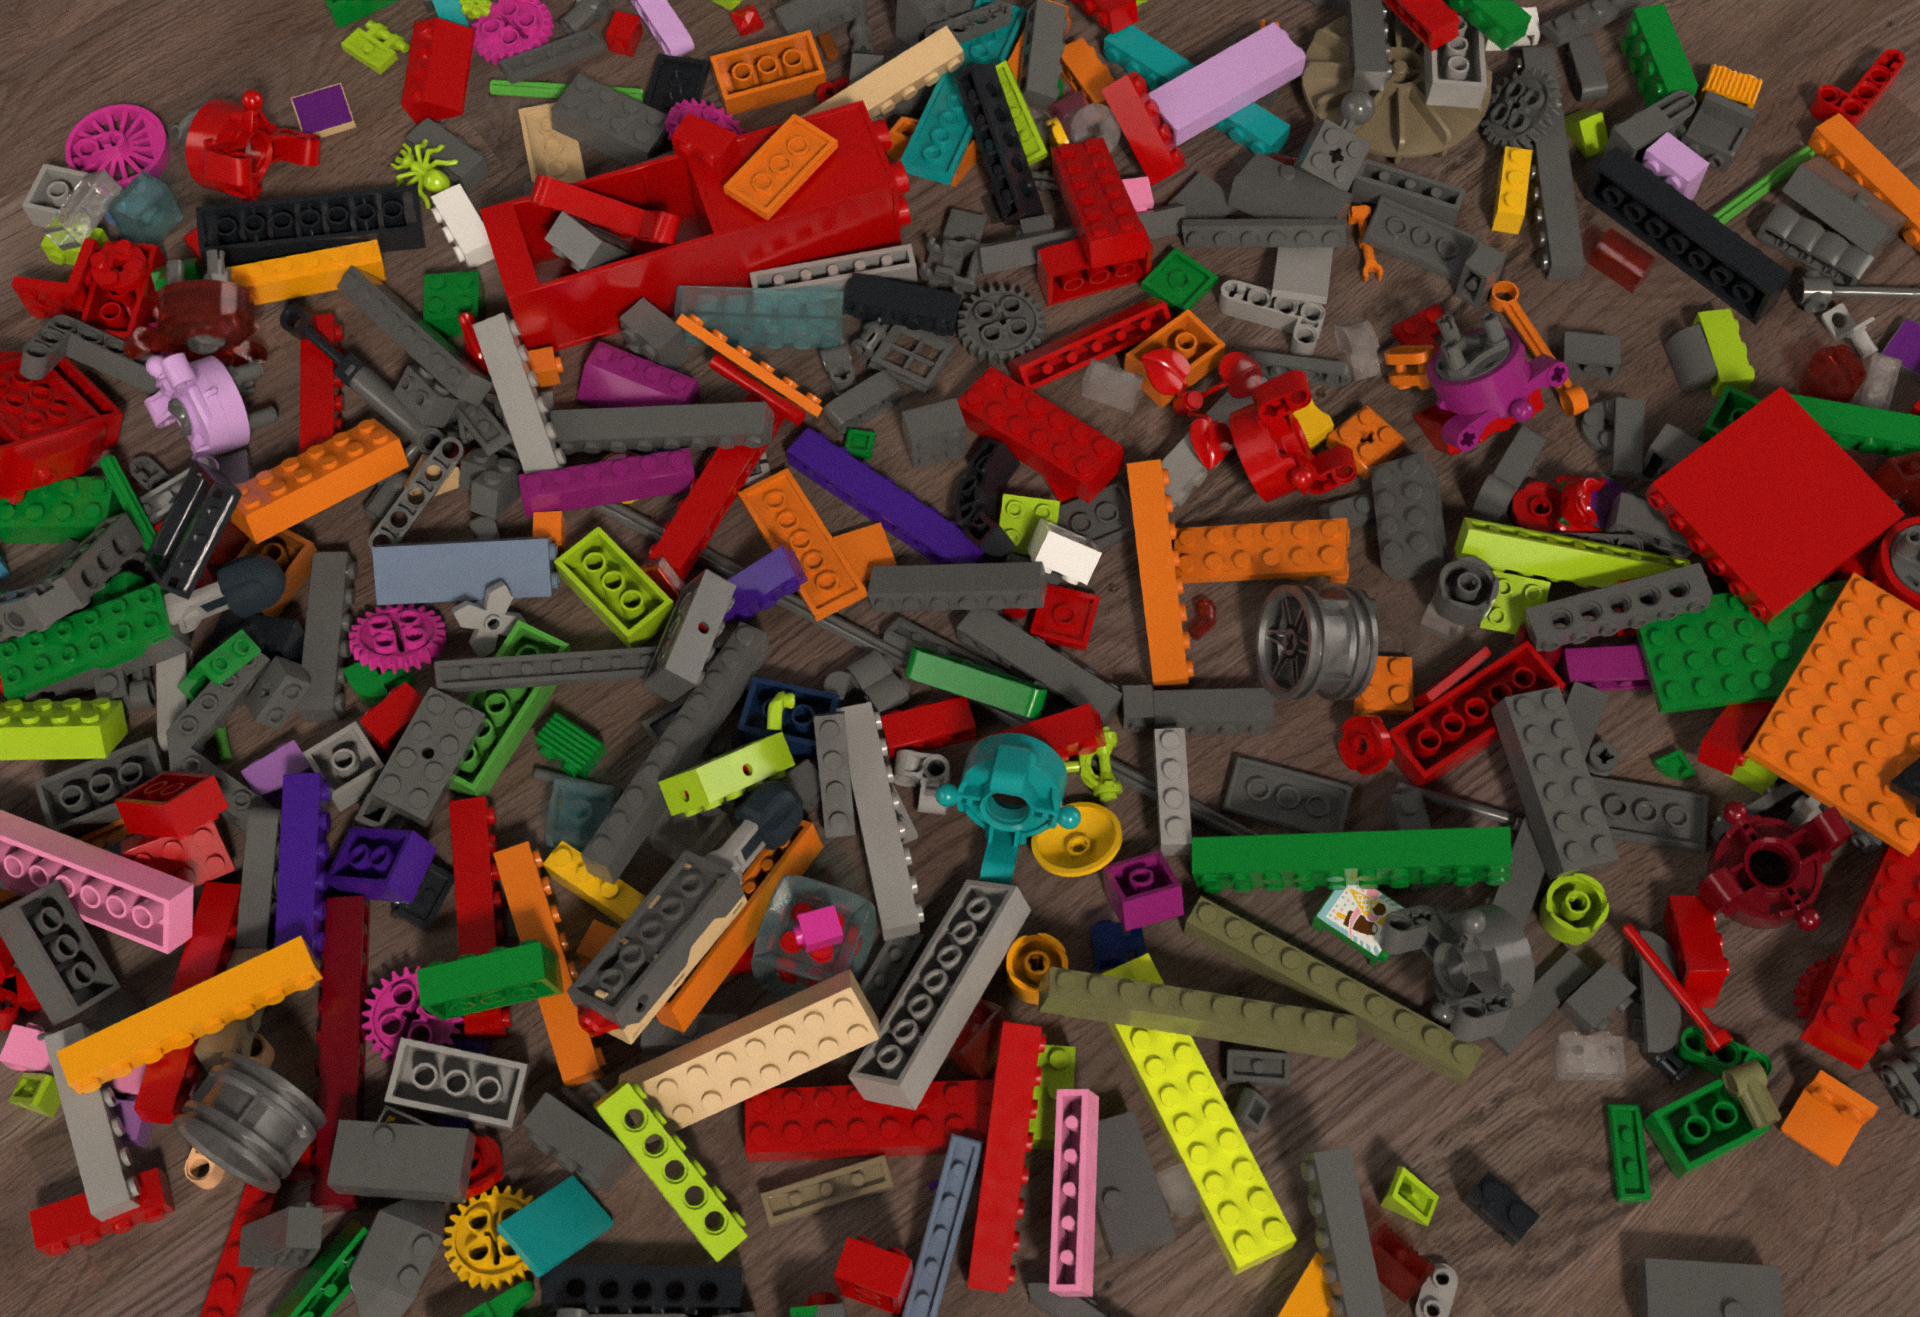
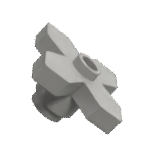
M502 581L487 588L484 599L476 603L464 601L451 609L460 627L474 629L469 644L478 658H483L495 651L498 634L508 637L518 620L526 623L520 613L507 612L513 597Z

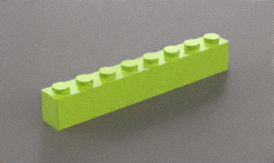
M1468 517L1463 519L1454 547L1458 558L1464 556L1479 558L1496 571H1517L1526 577L1538 575L1546 577L1553 582H1562L1564 580L1584 588L1590 586L1605 588L1616 585L1618 580L1643 578L1692 565L1687 559Z

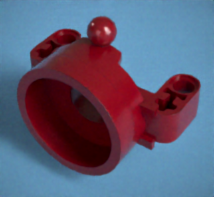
M1736 800L1725 804L1723 807L1724 820L1729 824H1733V826L1725 833L1712 851L1707 863L1706 878L1696 888L1713 915L1723 913L1726 918L1729 917L1741 925L1755 929L1778 928L1795 920L1796 925L1801 930H1815L1820 924V915L1815 908L1809 906L1816 899L1822 885V865L1833 859L1830 852L1843 845L1854 834L1840 812L1833 806L1814 817L1810 822L1796 827L1780 819L1761 817L1760 815L1747 817L1748 811L1746 806ZM1761 850H1771L1779 854L1788 866L1786 881L1777 886H1768L1759 882L1752 875L1749 868L1751 855Z

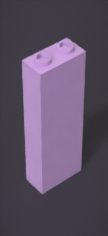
M1273 22L1148 94L1158 104L1160 109L1159 115L1163 123L1170 127L1172 140L1177 147L1304 73L1306 55L1302 48L1297 47L1291 41L1287 32L1280 29Z

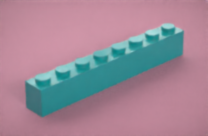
M1133 25L1114 34L1109 33L1104 38L1103 56L1111 63H1115L1125 69L1128 73L1137 71L1138 75H1141L1147 85L1154 90L1196 67V65ZM1253 102L1211 127L1228 135L1234 142L1242 144L1251 150L1254 155L1259 152L1273 158L1288 142L1291 126Z

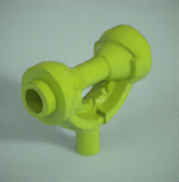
M1103 727L1106 746L1097 748V751L1092 754H1078L1077 760L1066 761L1064 764L1067 773L1078 772L1079 779L1093 790V796L1099 797L1100 801H1114L1118 799L1117 795L1123 793L1120 780H1117L1112 773L1110 759L1113 747L1117 745L1118 738L1117 733L1111 732L1110 727ZM1095 754H1097L1099 759V776L1093 772L1091 767V760Z

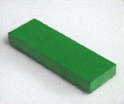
M1608 1104L1606 1106L1616 1203H1649L1652 1198L1641 1105Z

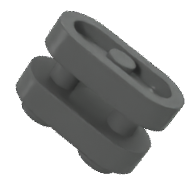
M1913 1046L1902 1052V1060L1898 1057H1892L1882 1062L1880 1077L1883 1083L1888 1088H1891L1899 1099V1106L1907 1116H1912L1919 1120L1920 1047Z

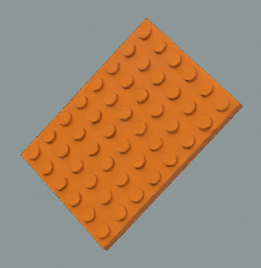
M1854 572L1848 578L1744 755L1827 807L1835 806L1843 817L1907 857L1914 852L1920 841V818L1916 817L1915 804L1890 791V781L1920 757V612Z

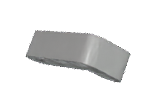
M1228 280L1223 283L1219 298V309L1222 313L1293 333L1290 346L1291 354L1308 358L1313 356L1325 318V309L1321 304L1272 297L1271 289L1238 280Z

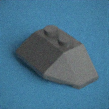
M402 1199L377 1210L348 1272L358 1317H401L414 1302L443 1239L446 1206L436 1201Z

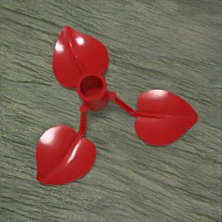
M1156 349L1142 355L1140 361L1154 389L1163 395H1177L1173 400V410L1181 417L1198 418L1190 425V442L1202 465L1207 470L1213 469L1231 450L1233 444L1232 434L1223 421H1211L1210 415L1196 411L1202 407L1204 397L1227 386L1229 394L1235 399H1243L1252 395L1261 382L1262 371L1260 364H1258L1257 360L1242 352L1228 353L1220 360L1218 367L1219 375L1224 380L1223 382L1202 393L1196 390L1185 392L1188 383L1184 379L1190 373V365L1180 352L1173 349Z

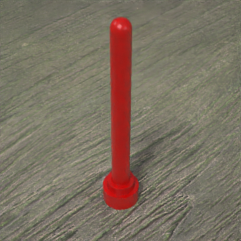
M1630 923L1624 924L1622 926L1623 934L1705 1033L1703 1035L1706 1040L1704 1044L1712 1054L1727 1046L1734 1038L1726 1028L1721 1029L1719 1025L1715 1026L1636 928Z

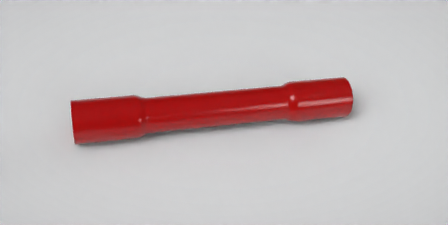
M719 353L711 359L709 363L711 369L726 379L735 382L761 401H766L778 414L796 426L800 425L805 419L806 411L788 399L782 398L740 370L737 365Z

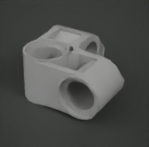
M905 749L898 750L893 770L894 783L904 787H920L916 812L946 815L948 807H944L936 801L935 792L941 784L951 782L948 760L939 754L920 753ZM934 768L945 770L940 776L930 774V771Z

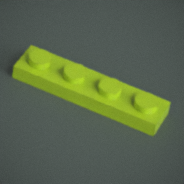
M1005 60L995 67L1028 164L1031 166L1050 156L1013 71Z

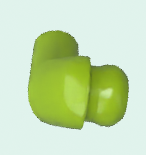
M781 691L771 700L767 711V730H782V713L784 709L795 707L794 693Z

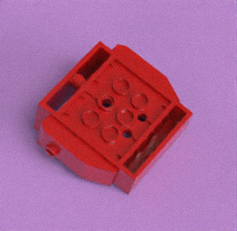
M0 351V500L6 498L12 505L23 501L25 490L30 491L83 474L101 457L103 451L117 447L124 413L66 356L43 379L31 380L20 373L22 352Z

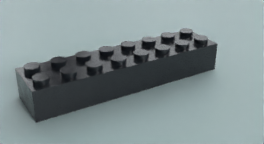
M1617 146L1596 165L1584 196L1587 201L1756 325L1776 306L1792 276L1782 265L1774 262L1760 249L1752 246L1738 233L1726 227L1716 217L1711 216L1694 201L1689 200L1672 185L1663 181L1653 171L1641 165L1630 154L1625 153Z
M417 185L196 207L199 253L205 271H207L206 251L211 249L217 250V255L220 250L225 252L224 260L225 267L227 268L376 239L380 253L426 248L422 208Z

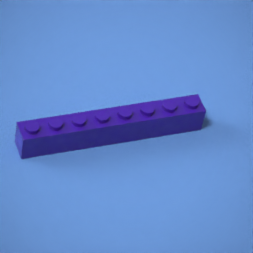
M808 427L787 449L788 463L791 467L874 523L881 522L883 529L936 565L988 562V554L966 538L958 523L954 521L949 522L934 507L925 506L919 502L913 493L909 491L904 492L889 477L880 476L874 472L868 463L864 461L859 462L852 457L847 449L842 446L837 447L831 443L823 433H816Z

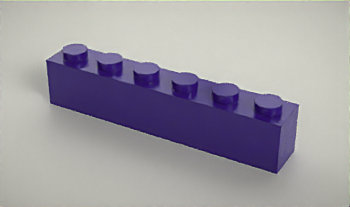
M320 772L283 774L275 948L302 936L310 947L315 961L321 960V951H324L326 946L325 934L322 932V920H326L327 905L323 901L324 890L328 888L325 860L329 859L330 847L328 841H326V830H330L331 816L327 812V804L332 799V785Z

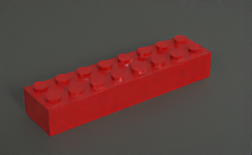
M1888 844L1880 851L1799 1037L1857 1070H1860L1875 1054L1920 945V846L1917 845L1914 852L1908 857Z
M993 1079L931 1082L916 1110L864 1100L855 1085L770 1088L745 1100V1155L748 1163L869 1158L885 1155V1157L947 1154L952 1134L985 1143Z

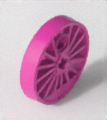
M117 104L100 108L81 119L68 136L65 156L70 169L94 175L104 193L103 195H109L114 188L124 191L126 195L145 188L161 175L170 157V144L164 126L156 115L136 105ZM115 121H121L119 131L116 130ZM108 124L110 131L105 132L102 126ZM94 131H96V132L98 133L97 135H94V136H93V135H90V134L93 133ZM126 164L136 175L129 177ZM137 164L145 166L146 168L142 170ZM119 170L121 171V174H122V178H123L122 180H117V179H118V175H119Z

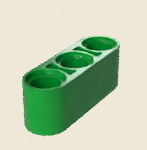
M1694 1026L1684 1030L1673 1047L1675 1055L1681 1061L1719 1077H1722L1724 1070L1750 1060L1758 1061L1767 1077L1772 1072V1062L1767 1055L1735 1041H1731L1727 1046L1718 1051L1724 1053L1728 1058V1063L1720 1061L1717 1054H1712L1704 1044L1706 1042L1703 1037L1705 1033L1700 1027ZM1689 1039L1695 1042L1698 1050L1690 1049L1686 1045L1685 1040Z

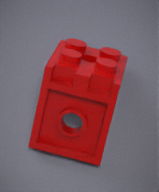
M84 239L68 283L14 276L11 286L31 316L45 319L52 318L55 315H67L80 321L93 280L90 270V257L92 254L99 252L101 248L96 239Z

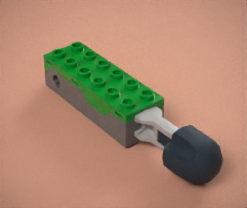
M257 553L248 554L223 563L217 573L218 581L194 590L189 600L161 589L156 582L54 622L45 631H31L20 638H13L0 644V693L9 700L20 699L22 702H35L39 699L63 701L94 689L93 677L120 669L126 675L188 652L192 650L188 632L195 630L204 618L230 609L235 615L242 618H247L267 610L275 605L285 592L286 576L279 563L273 558Z

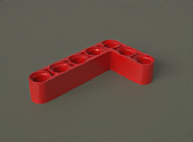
M541 174L536 175L529 202L560 213L564 211L586 222L656 245H674L682 219L662 211L643 210Z

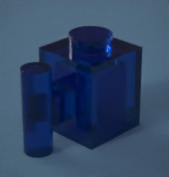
M1101 920L1096 922L1095 925L1090 926L1089 939L1094 971L1113 969L1125 964L1127 959L1126 952L1134 951L1135 959L1147 954L1142 927L1130 930L1131 936L1123 937L1121 922L1113 923L1112 920Z

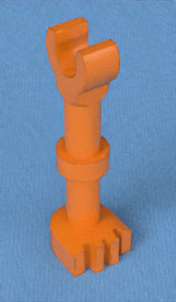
M1368 205L1351 206L1347 216L1348 224H1358L1360 238L1358 243L1359 248L1363 250L1365 267L1361 275L1363 282L1368 281L1370 272L1377 275L1378 281H1381L1384 273L1382 266L1375 260L1373 247L1362 242L1369 225L1368 222L1372 217V209Z

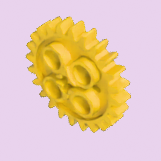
M494 1186L491 1195L483 1192L478 1200L472 1196L469 1199L470 1205L468 1207L462 1204L457 1205L461 1214L460 1216H449L454 1226L444 1228L445 1233L450 1238L443 1240L442 1243L445 1249H448L444 1256L448 1262H451L449 1266L452 1272H458L457 1276L461 1282L468 1279V1283L473 1289L480 1282L484 1292H487L492 1283L497 1292H500L503 1282H507L512 1288L514 1287V1278L519 1277L523 1282L527 1281L524 1272L527 1269L531 1271V1269L518 1254L507 1256L512 1247L501 1234L497 1237L494 1214L499 1212L498 1226L499 1223L535 1200L533 1195L525 1198V1193L521 1188L513 1195L510 1186L505 1188L504 1193H500L498 1187ZM480 1221H487L484 1227L474 1229ZM496 1240L500 1254V1263L498 1265H495L497 1250L493 1243ZM488 1252L483 1259L474 1260L478 1253Z

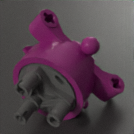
M1488 311L1481 315L1480 319L1483 328L1464 334L1459 332L1453 314H1444L1441 316L1442 320L1441 318L1436 320V325L1444 341L1428 362L1427 376L1438 399V402H1436L1437 407L1456 413L1454 417L1443 425L1441 430L1442 439L1464 452L1472 450L1477 445L1486 425L1497 417L1507 419L1511 416L1517 422L1528 421L1533 415V406L1527 401L1528 395L1538 388L1558 387L1568 378L1569 368L1567 364L1546 354H1541L1528 362L1524 352V343H1521L1519 336L1513 330L1502 327L1496 311Z

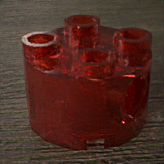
M1840 344L1837 347H1824L1816 351L1810 358L1801 374L1798 388L1801 396L1850 404L1865 380L1867 373L1862 361L1852 352L1849 346Z

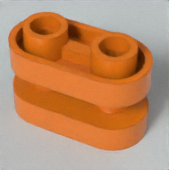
M1404 345L1384 351L1385 363L1387 365H1395V370L1388 373L1390 385L1396 386L1397 390L1408 389L1412 386H1418L1420 390L1433 388L1427 376V365L1435 354L1434 346ZM1406 365H1417V367H1407Z

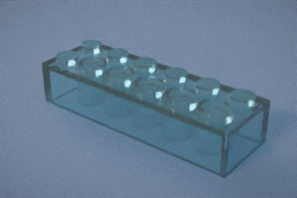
M681 285L677 287L674 313L676 321L681 314L688 317L692 313L705 322L702 326L711 333L716 329L728 337L725 343L730 346L740 345L745 348L757 346L773 349L786 347L806 350L809 348L828 349L845 344L847 318L844 291ZM682 328L685 344L690 346L708 345Z

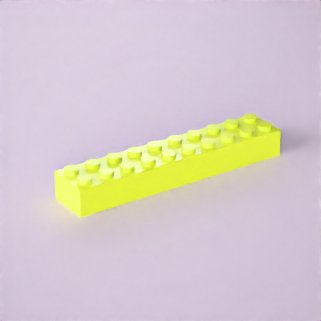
M1149 953L1100 974L1165 985ZM1107 1023L1233 1275L1235 1276L1292 1249L1296 1238L1192 1036Z

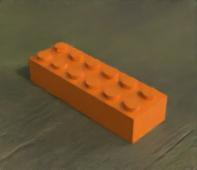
M374 418L364 420L356 427L346 432H340L334 435L332 439L320 445L311 446L306 452L296 457L285 459L280 465L270 470L259 472L256 477L244 483L235 484L241 491L242 496L230 518L241 531L258 544L409 467L399 437Z

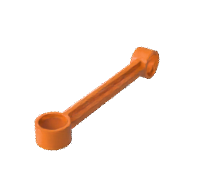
M1510 281L1495 283L1489 297L1490 306L1495 311L1507 315L1534 358L1541 354L1555 358L1517 302L1519 297L1518 287ZM1507 293L1513 299L1504 301L1497 298L1495 294ZM1567 378L1562 385L1554 387L1559 394L1561 408L1568 417H1573L1588 410V398L1581 386H1574L1570 379Z

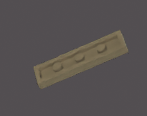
M885 1155L761 1193L760 1196L769 1227L771 1228L894 1189V1184Z

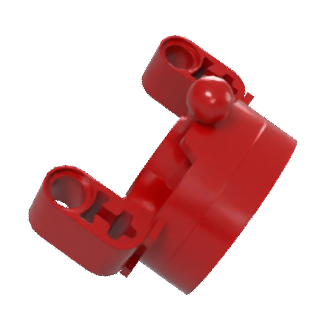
M248 89L242 94V103L224 98H216L203 105L190 125L185 150L189 173L198 185L217 192L244 198L241 202L260 201L257 197L262 192V185L260 183L272 163L286 161L302 166L320 165V137L289 128L276 129V123H269L266 115L263 113V108H260L264 101L261 93L255 89Z
M1301 370L1289 371L1260 384L1256 388L1255 393L1251 395L1254 403L1229 414L1230 430L1241 463L1253 487L1267 503L1297 490H1300L1303 496L1307 494V491L1314 495L1323 494L1345 485L1357 477L1358 472L1354 454L1350 447L1337 446L1315 456L1309 448L1303 429L1293 412L1308 406L1312 399L1307 374Z

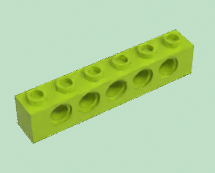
M625 1080L621 1081L592 1106L710 1257L719 1262L748 1237L742 1229L746 1226V1223L735 1210L729 1213L722 1204L727 1199L715 1184L709 1187L704 1181L703 1177L707 1173L697 1160L694 1159L690 1162L683 1154L687 1148L675 1133L671 1137L663 1128L667 1122L656 1108L650 1111L644 1104L643 1100L647 1096L637 1083L634 1082L630 1085ZM631 1109H638L641 1114L640 1121L634 1126H627L625 1123L626 1113ZM653 1134L659 1135L661 1140L659 1148L648 1152L645 1148L646 1139ZM672 1160H678L680 1163L679 1173L674 1177H667L665 1174L666 1165ZM691 1186H698L700 1189L699 1198L691 1203L686 1202L685 1193L687 1189ZM713 1211L719 1212V1223L713 1228H707L705 1225L706 1216Z

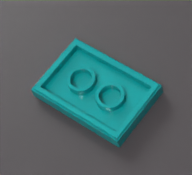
M572 1175L499 1223L496 1230L536 1277L540 1278L611 1229L614 1221L575 1176Z

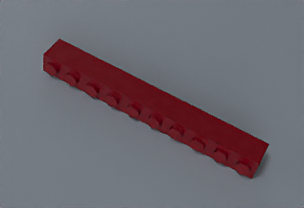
M364 895L326 898L327 917L326 920H322V926L325 927L326 946L325 950L321 951V956L324 957V965L319 969L323 978L319 980V984L323 986L322 997L318 998L317 1002L318 1014L322 1017L321 1028H317L316 1041L318 1047H320V1058H317L315 1061V1073L317 1078L319 1077V1089L314 1091V1103L326 1116L327 1122L321 1130H316L317 1136L314 1139L317 1140L316 1152L312 1153L311 1166L315 1172V1184H312L310 1187V1200L316 1208H323V1213L361 1210V1195L336 1194L327 1185L339 1119L364 1121L365 1037L367 1031L361 1025L367 1022V1018L361 1015V1013L367 1011L365 999H368L370 904Z

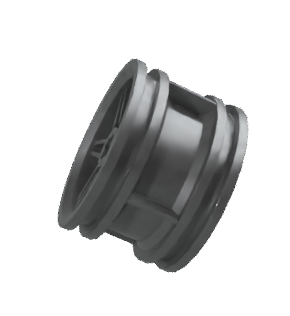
M1281 585L1276 587L1268 595L1262 606L1256 630L1257 665L1263 684L1269 693L1279 699L1303 700L1310 697L1314 692L1327 700H1352L1358 698L1366 690L1372 679L1378 657V626L1369 599L1362 591L1352 587H1328L1319 594L1309 586Z
M224 1052L219 1059L220 1065L212 1067L209 1075L191 1099L183 1106L182 1111L184 1115H176L172 1121V1126L189 1145L226 1172L260 1190L276 1193L281 1186L279 1179H286L291 1173L292 1168L310 1143L316 1138V1130H321L326 1124V1116L309 1097L274 1071L238 1053Z

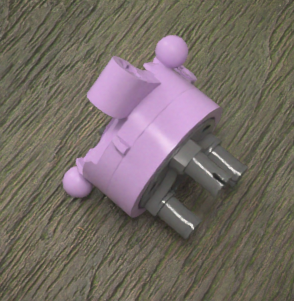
M177 353L167 358L153 355L146 361L147 372L157 380L156 388L160 387L161 389L155 395L147 398L144 404L156 428H163L176 421L181 428L180 435L187 437L191 444L190 448L194 454L191 458L192 460L201 461L206 457L215 460L219 470V463L213 457L247 445L251 432L278 421V416L273 406L248 413L241 398L255 393V388L250 387L254 385L252 380L264 376L263 368L258 363V360H253L235 368L232 366L225 368L214 356H207L189 363L184 353Z

